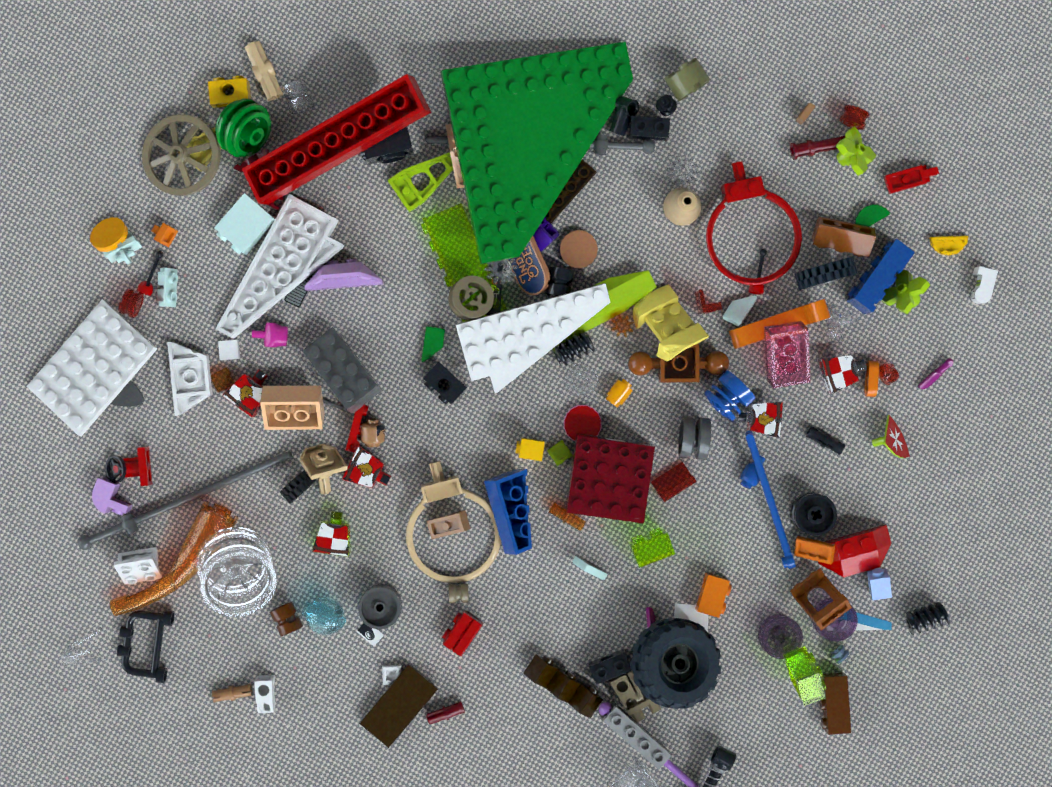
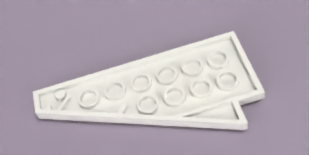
M289 194L216 329L234 339L343 249L345 245L330 238L339 220Z
M603 283L456 324L471 381L490 376L494 392L498 393L610 303L606 284Z

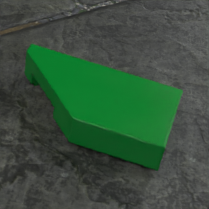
M426 326L421 362L427 361L443 348L445 329Z

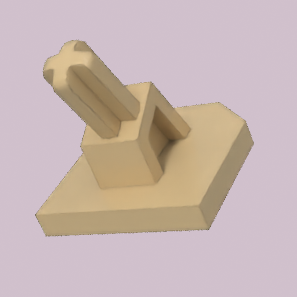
M320 444L304 449L300 456V462L310 479L318 478L321 494H329L331 492L329 477L332 474L347 470V464L336 447Z

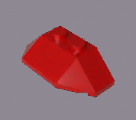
M887 525L824 541L835 544L833 563L830 565L818 562V564L843 578L881 567L892 543Z

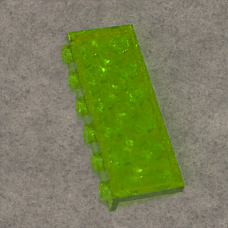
M462 203L427 218H422L424 223L421 224L424 234L429 233L431 241L428 242L432 252L436 251L439 256L436 259L440 270H445L447 275L443 277L447 287H452L466 276H478L486 280L493 291H499L488 264H480L474 231ZM476 291L473 295H471L467 300H465L461 304L465 306L467 303L472 301L473 298L479 295L480 291ZM501 296V311L507 308ZM494 297L492 309H497L500 306V301Z

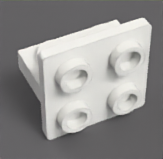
M157 547L118 553V561L114 562V567L124 584L132 585L137 582L154 581L162 578V573L158 567Z

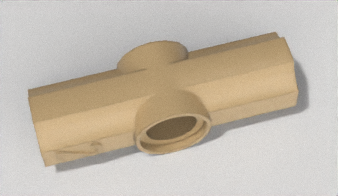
M260 41L249 43L244 48L251 61L254 75L258 83L261 84L267 100L271 101L280 98L283 92L276 79V72L272 63L267 58Z

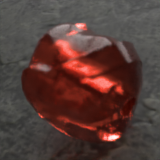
M885 363L879 366V379L881 382L891 385L898 380L899 373L894 364Z

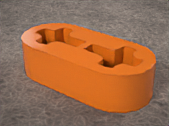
M868 360L866 363L864 385L866 397H876L878 361Z

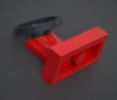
M149 446L137 448L138 457L124 459L120 456L109 457L105 466L108 479L111 482L117 483L127 477L140 476L141 486L153 485ZM110 463H112V465H113V466H112L113 477H112V475H111V473H110Z

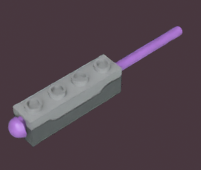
M613 700L610 703L604 702L599 706V715L603 722L658 770L664 765L688 787H700L669 760L672 755L668 749Z

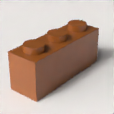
M818 216L812 235L813 245L819 248H831L840 253L849 252L858 257H869L876 239L875 228Z

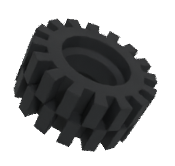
M303 470L280 491V494L291 504L316 480H311L307 472Z

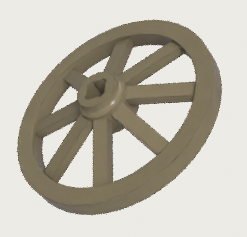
M185 114L172 115L158 122L148 133L142 149V163L149 180L161 191L175 196H188L203 190L215 177L221 160V150L217 142V136L211 127L204 121ZM176 123H192L193 126L179 144ZM168 126H170L173 146H169L157 138ZM201 128L210 142L187 148L198 129ZM153 144L168 151L167 155L151 161ZM212 149L209 167L190 157V154ZM171 161L162 182L155 174L153 168ZM186 163L206 172L204 177L194 185H192L185 166ZM177 164L186 188L169 187Z

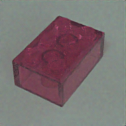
M802 321L764 327L766 376L772 388L811 383L809 331Z

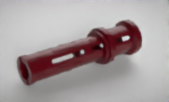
M845 136L820 141L806 140V142L799 144L791 143V157L793 160H797L798 157H812L818 152L838 149L836 145Z

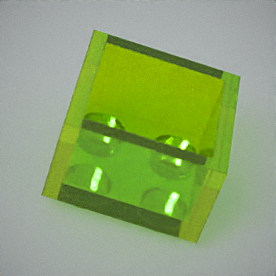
M655 528L649 531V535L642 536L640 534L631 538L632 541L628 542L639 568L675 555L667 531Z
M804 646L783 654L790 680L803 705L807 706L825 699L824 690H826V685L821 678L823 674L820 667L815 666L816 661L812 652L808 653Z

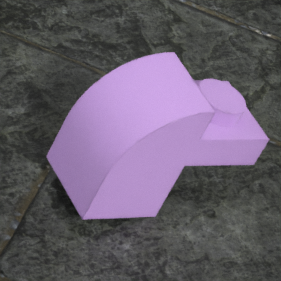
M104 477L97 478L92 492V500L100 512L104 514L109 513L112 508V512L123 515V513L126 514L131 511L133 505L115 498L120 483L111 482Z

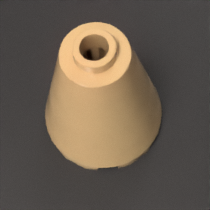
M680 187L668 193L664 200L663 210L667 219L673 224L685 226L693 223L699 217L701 201L693 190Z

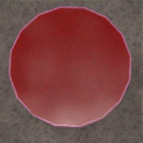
M578 405L571 408L564 418L565 432L574 441L576 440V433L598 436L601 430L599 413L587 405Z

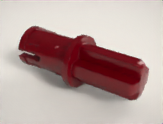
M462 701L447 707L444 705L439 710L427 713L426 718L429 724H434L445 719L448 721L451 717L465 713Z

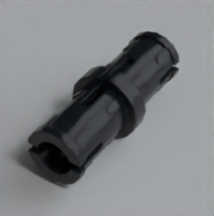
M813 426L806 433L807 438L814 440L821 447H826L838 455L845 448L844 443L837 441L829 433L825 434Z

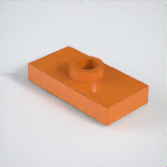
M797 536L794 556L831 565L833 563L835 544Z

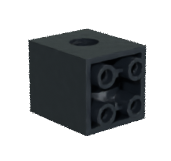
M408 127L399 130L362 151L361 156L364 161L367 160L369 165L376 163L386 164L402 160L409 155H414Z

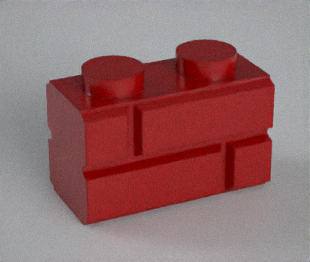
M466 610L462 614L460 612L457 613L452 621L455 623L452 629L447 628L442 636L444 639L442 644L461 657L483 626L481 620Z

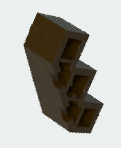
M535 654L523 674L535 684L546 688L557 699L571 705L580 714L591 718L603 701V698L598 695L599 691L591 685L589 687L576 679V675L568 670L565 672L553 664L554 661L548 656L544 655L541 657Z

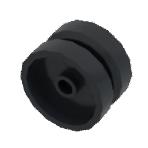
M815 492L804 493L798 496L790 510L794 526L812 536H821L828 533L835 526L837 520V509L833 501L827 496ZM812 511L816 513L814 517L811 515Z

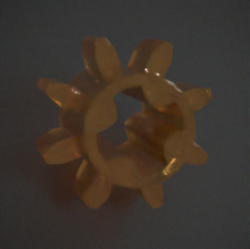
M619 314L617 316L618 321H611L615 326L610 330H616V337L623 334L626 338L627 331L633 332L630 325L634 322L627 320L628 315L622 319ZM624 321L627 329L620 331V327L617 324Z

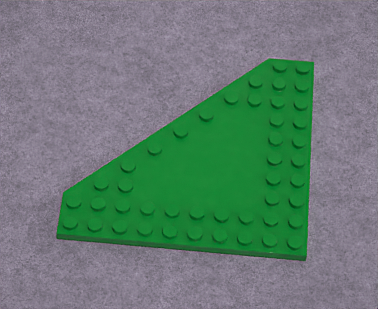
M626 42L441 70L442 83L480 264L517 258L525 249L615 109L616 99L624 95L633 81Z

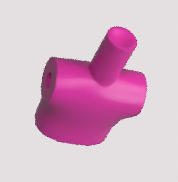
M266 323L264 331L252 330V338H263L264 347L276 348L287 346L288 326Z

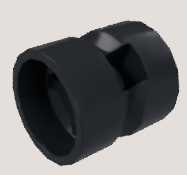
M550 267V282L547 284L548 287L545 294L560 296L570 293L571 287L569 283L573 280L574 271Z

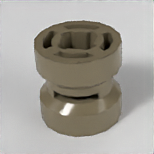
M468 583L461 584L460 587L455 584H449V603H456L459 600L462 603H469Z

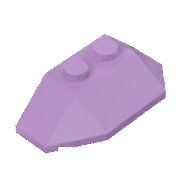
M347 259L346 263L340 264L337 260L327 261V265H322L307 282L305 290L313 291L383 285V280L362 262H358L357 259Z

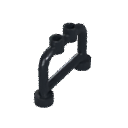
M165 610L164 614L135 611L128 616L126 625L121 626L119 636L124 638L123 645H119L117 648V656H121V666L127 674L155 678L156 683L164 684L166 682L168 670L167 668L159 667L164 625H173L174 611ZM138 618L157 621L151 670L133 668L129 664V657L132 652L131 641L134 635L133 625L134 621Z

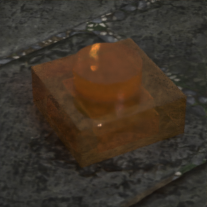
M228 367L211 375V380L218 393L230 388L235 383Z

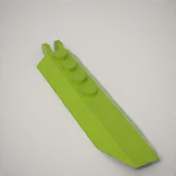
M649 270L610 277L593 285L606 284L610 303L565 339L571 340L573 335L579 336V332L582 331L584 333L627 311L657 288Z

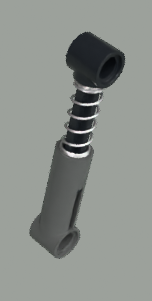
M717 745L711 757V771L709 775L707 774L706 781H703V787H717L719 785L718 781L722 779L721 775L725 771H729L735 762V752Z

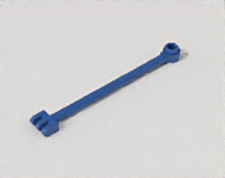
M748 430L745 433L746 440L785 556L781 558L784 568L792 569L796 567L753 432Z

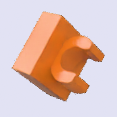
M162 223L161 227L154 225L151 230L156 234L154 240L168 248L178 233L176 229L165 223Z

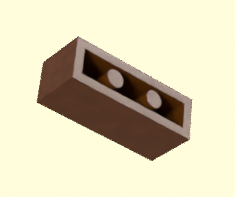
M844 672L821 674L818 686L819 691H822V699H820V709L823 710L824 718H821L822 729H825L828 735L851 733L848 676Z

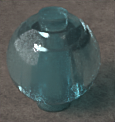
M320 597L312 603L306 602L302 610V616L306 617L307 625L318 635H332L340 628L342 629L346 622L342 605L331 597Z

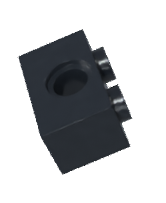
M440 362L423 378L426 381L424 385L430 391L435 389L440 394L438 398L445 405L448 402L452 405L467 389ZM446 379L449 381V388L447 390L439 388L440 380Z
M623 649L588 663L596 685L632 671Z

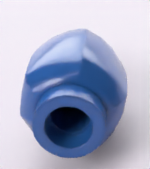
M760 456L762 463H764L765 458L763 456ZM750 462L741 474L742 481L740 484L747 489L756 486L760 481L754 462Z

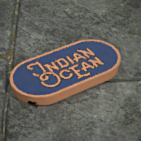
M532 236L521 255L517 258L507 259L519 287L529 295H538L547 289L550 274L538 245Z

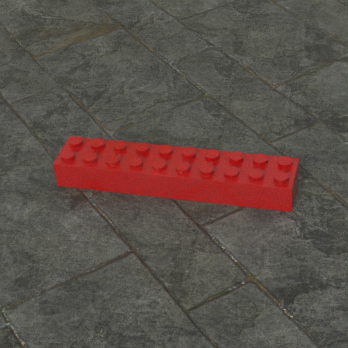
M406 74L242 168V171L258 204L269 205L430 114L431 110L415 77Z

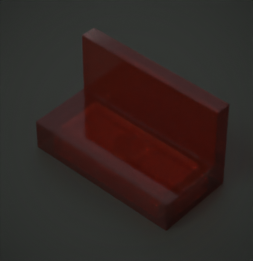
M703 289L694 292L698 315L722 310L721 302L705 303Z
M682 461L651 481V484L661 500L666 502L697 481Z

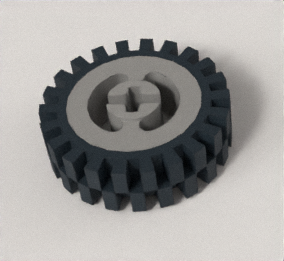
M853 257L825 263L794 273L799 290L827 284L858 274Z

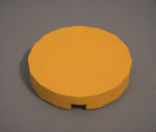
M117 217L104 219L92 229L90 242L100 252L115 250L120 242L123 243L126 240L128 228Z

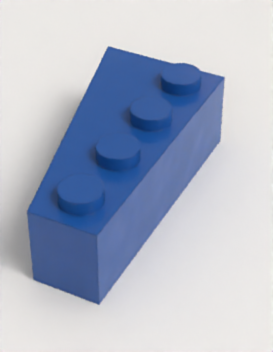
M898 239L886 242L882 248L884 252L880 257L877 255L873 259L871 269L865 271L860 276L859 280L861 282L857 287L853 286L847 294L849 297L846 301L863 314L874 312L876 309L874 304H877L886 295L884 289H888L893 285L897 278L895 274L902 272L915 253Z
M514 469L484 481L505 554L517 555L532 549L531 524L528 523L530 508L527 505V493H529L528 485H526L527 469Z

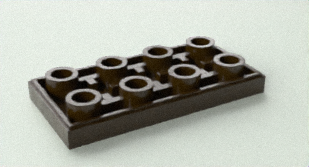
M583 159L546 214L545 218L549 223L552 224L597 173Z
M408 664L359 724L389 748L436 693L438 687L412 665Z

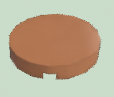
M571 231L561 241V258L565 264L572 268H585L592 264L597 256V242L586 231Z

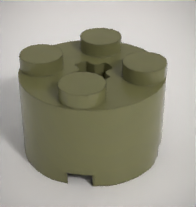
M697 58L678 67L679 70L672 72L664 78L678 102L688 97L691 93L696 92L711 80Z

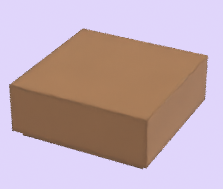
M811 102L808 103L796 118V122L802 125L816 106Z

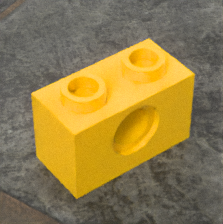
M233 76L229 80L218 77L213 78V81H208L209 100L213 108L226 107L236 100L251 99L250 82L244 76ZM227 88H234L232 95L225 94Z
M521 437V441H517L515 453L519 454V458L542 461L545 442Z

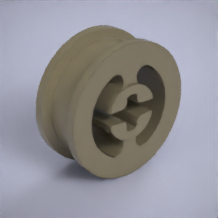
M466 276L452 286L448 302L452 312L457 317L470 321L481 318L490 311L494 302V293L490 284L483 278ZM476 291H480V294L465 306L461 304Z

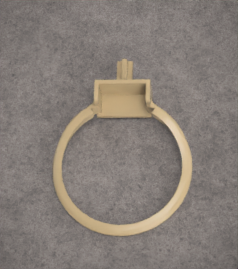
M440 461L430 463L433 482L421 484L423 498L413 510L406 528L407 548L416 566L429 577L446 583L466 582L484 573L498 555L501 539L491 505L483 497L464 489L460 485L458 475L444 478ZM464 493L465 498L475 501L489 514L495 530L494 547L487 561L471 573L461 576L437 574L422 563L415 551L413 544L414 525L420 513L425 509L423 504Z

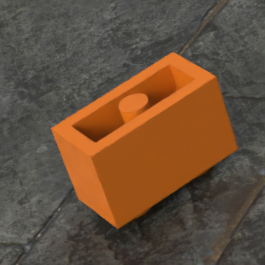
M705 573L695 610L720 618V614H724L726 609L725 597L726 595L729 596L732 585L730 581L723 577Z

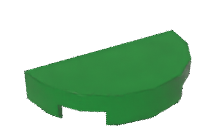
M870 205L858 212L855 224L870 227L891 213L880 205Z

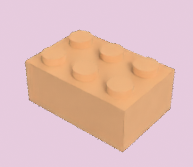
M263 386L260 404L265 430L323 429L325 413L321 386Z

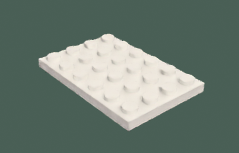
M102 299L27 387L78 436L82 437L157 348L111 305Z

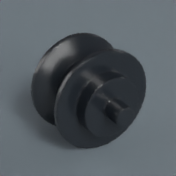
M663 95L657 100L656 109L663 116H669L677 109V102L673 100L671 95Z

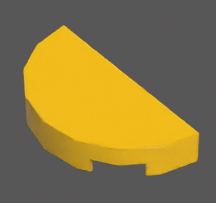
M968 236L929 237L930 245L936 252L941 255L950 256L958 254L963 250L968 242Z

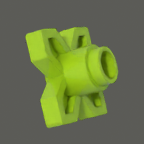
M855 126L850 128L845 133V138L836 145L839 150L836 157L840 165H851L857 176L865 173L868 169L867 164L876 157L871 147L865 146L862 143L861 134Z
M903 269L901 273L896 275V286L885 289L886 295L881 301L888 306L896 303V308L899 311L908 314L912 308L920 303V294L925 293L930 283L920 276L913 279V275Z

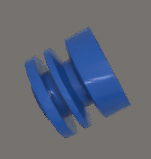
M727 370L718 379L723 387L720 389L713 384L711 388L716 394L714 395L711 391L706 390L704 395L709 400L710 405L720 415L733 421L736 417L731 410L739 415L741 411L737 404L740 403L748 407L756 397L738 377Z

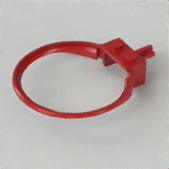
M743 161L732 163L735 182L721 186L723 200L714 209L709 218L706 229V244L714 265L726 277L745 285H762L777 280L795 263L802 243L801 225L793 208L783 198L764 188L761 176L746 179ZM765 195L764 199L778 205L790 218L794 229L793 250L787 262L775 273L762 278L742 277L730 272L719 261L712 240L714 224L719 214L726 207L724 203Z

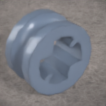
M843 645L838 646L830 656L832 659H836L835 662L837 664L844 661L850 653L848 650H844L845 647Z

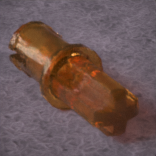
M555 502L548 511V513L561 519L562 523L566 522L579 531L585 526L586 522L572 513H567L565 508Z

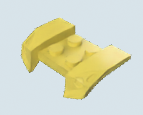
M669 284L650 292L634 305L633 319L636 329L640 328L645 322L660 341L656 356L665 361L672 360L682 351L709 337L699 323L695 324L679 304L678 296Z

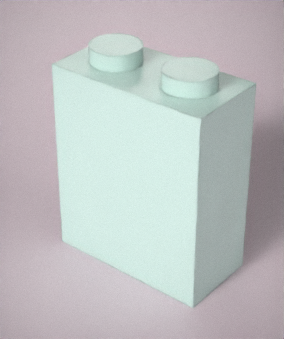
M244 193L214 228L218 231L216 235L224 242L228 240L233 244L231 248L239 255L241 252L247 255L270 229L275 219Z

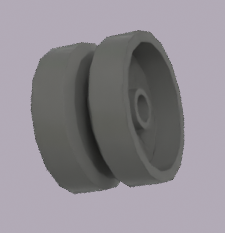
M682 416L678 440L679 458L689 459L694 448L696 459L707 460L711 444V419L700 417L695 428V420L692 416Z
M373 585L365 591L359 600V616L364 624L370 628L379 630L389 628L401 614L402 600L397 590L390 585ZM378 604H382L384 608H380L379 610L377 606Z

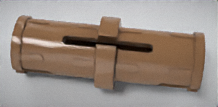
M251 684L237 687L232 685L226 689L212 690V697H214L212 700L216 703L224 700L235 701L236 698L252 696L253 692L250 689L252 686Z

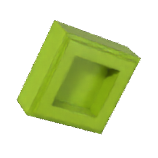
M563 440L546 450L557 466L573 456Z

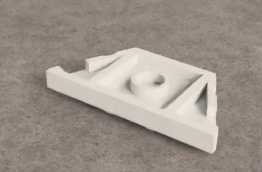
M167 342L175 416H179L213 394L209 356L174 342Z

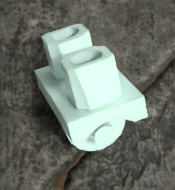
M128 231L126 240L123 243L120 242L115 250L103 252V254L111 263L125 261L129 265L132 263L130 257L136 255L134 251L142 248V245Z

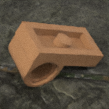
M466 510L427 521L431 539L471 529Z

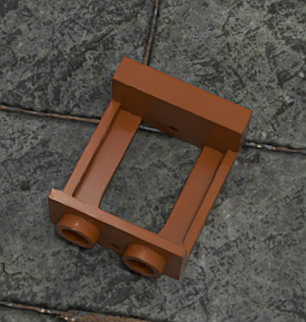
M821 568L810 573L805 580L797 583L790 590L797 603L821 631L852 608L848 599L829 581ZM814 588H822L833 600L819 612L808 600V594Z

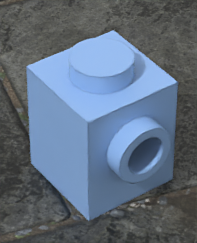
M875 568L872 571H867L869 592L872 600L892 598L890 577L886 568Z

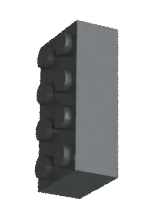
M333 327L302 350L350 413H355L382 391L379 384L339 332Z

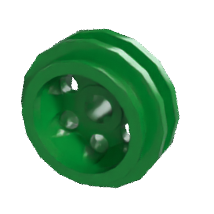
M252 99L236 100L228 104L219 115L215 126L219 146L235 157L251 156L257 153L265 145L271 132V120L267 109Z

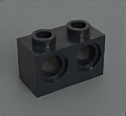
M631 116L629 139L667 141L669 138L670 118Z

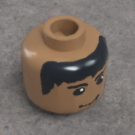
M377 418L367 419V422L361 424V442L365 443L366 447H379L385 441V425L379 422Z

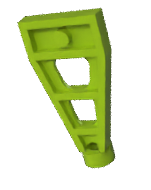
M449 152L403 169L387 180L409 213L425 203L452 173L451 154ZM441 162L446 167V170L438 178H435L429 169L431 166ZM419 173H426L430 178L429 185L423 191H418L411 181V178Z

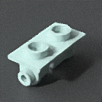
M160 268V272H158V286H164V288L157 289L158 307H176L178 269Z

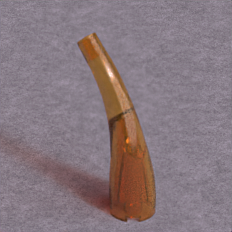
M204 501L168 573L145 590L131 596L126 594L110 600V608L113 615H122L148 606L168 596L187 583L220 550L232 533L238 521V516L233 518L230 509L217 503L214 506H209V502Z

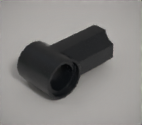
M621 96L616 99V107L614 109L616 113L609 131L625 136L631 116H635L639 111V103L637 100Z

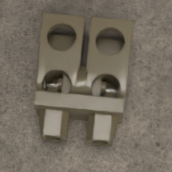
M633 670L627 672L635 688L631 686L626 674L609 680L628 715H631L636 722L645 718L641 709L647 706L652 714L661 710L660 705L647 699L641 693L639 687L635 685Z

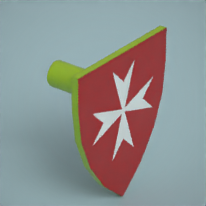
M887 415L885 435L873 439L872 445L876 447L884 444L898 458L910 457L901 430L892 417Z

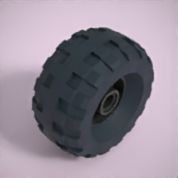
M666 618L652 623L649 628L644 629L640 633L639 640L636 644L634 643L631 651L633 652V658L630 660V669L633 670L635 685L639 687L641 693L647 699L667 708H690L698 702H703L708 697V693L715 689L717 676L721 674V666L719 665L721 654L719 648L715 645L716 640L712 634L705 630V627L687 619Z

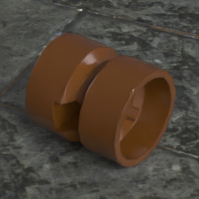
M292 601L269 612L273 621L278 623L276 628L280 637L303 627L300 617L295 615L297 610Z

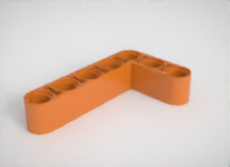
M825 299L728 332L734 349L808 324L828 319L831 316Z

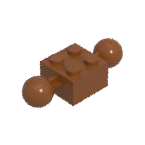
M695 344L669 361L659 357L651 358L642 351L635 352L628 360V367L637 376L646 375L651 369H659V383L700 382L699 369H706L713 375L725 373L729 367V359L721 351H713L706 357H699V344Z

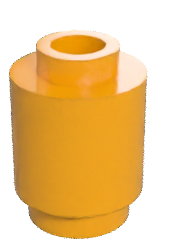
M622 379V381L617 380L608 391L606 400L618 408L620 404L623 405L633 390L630 389L632 385L625 379Z

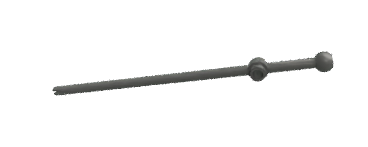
M597 135L589 149H595V155H606V149L642 150L645 154H652L655 149V142L652 139H646L643 142L607 141V135ZM427 136L425 138L427 143L449 144L447 136Z
M288 451L136 517H133L131 512L120 517L122 521L120 524L92 536H80L77 540L78 546L82 550H88L91 548L92 543L120 531L126 530L128 535L139 530L137 524L290 459L292 453Z

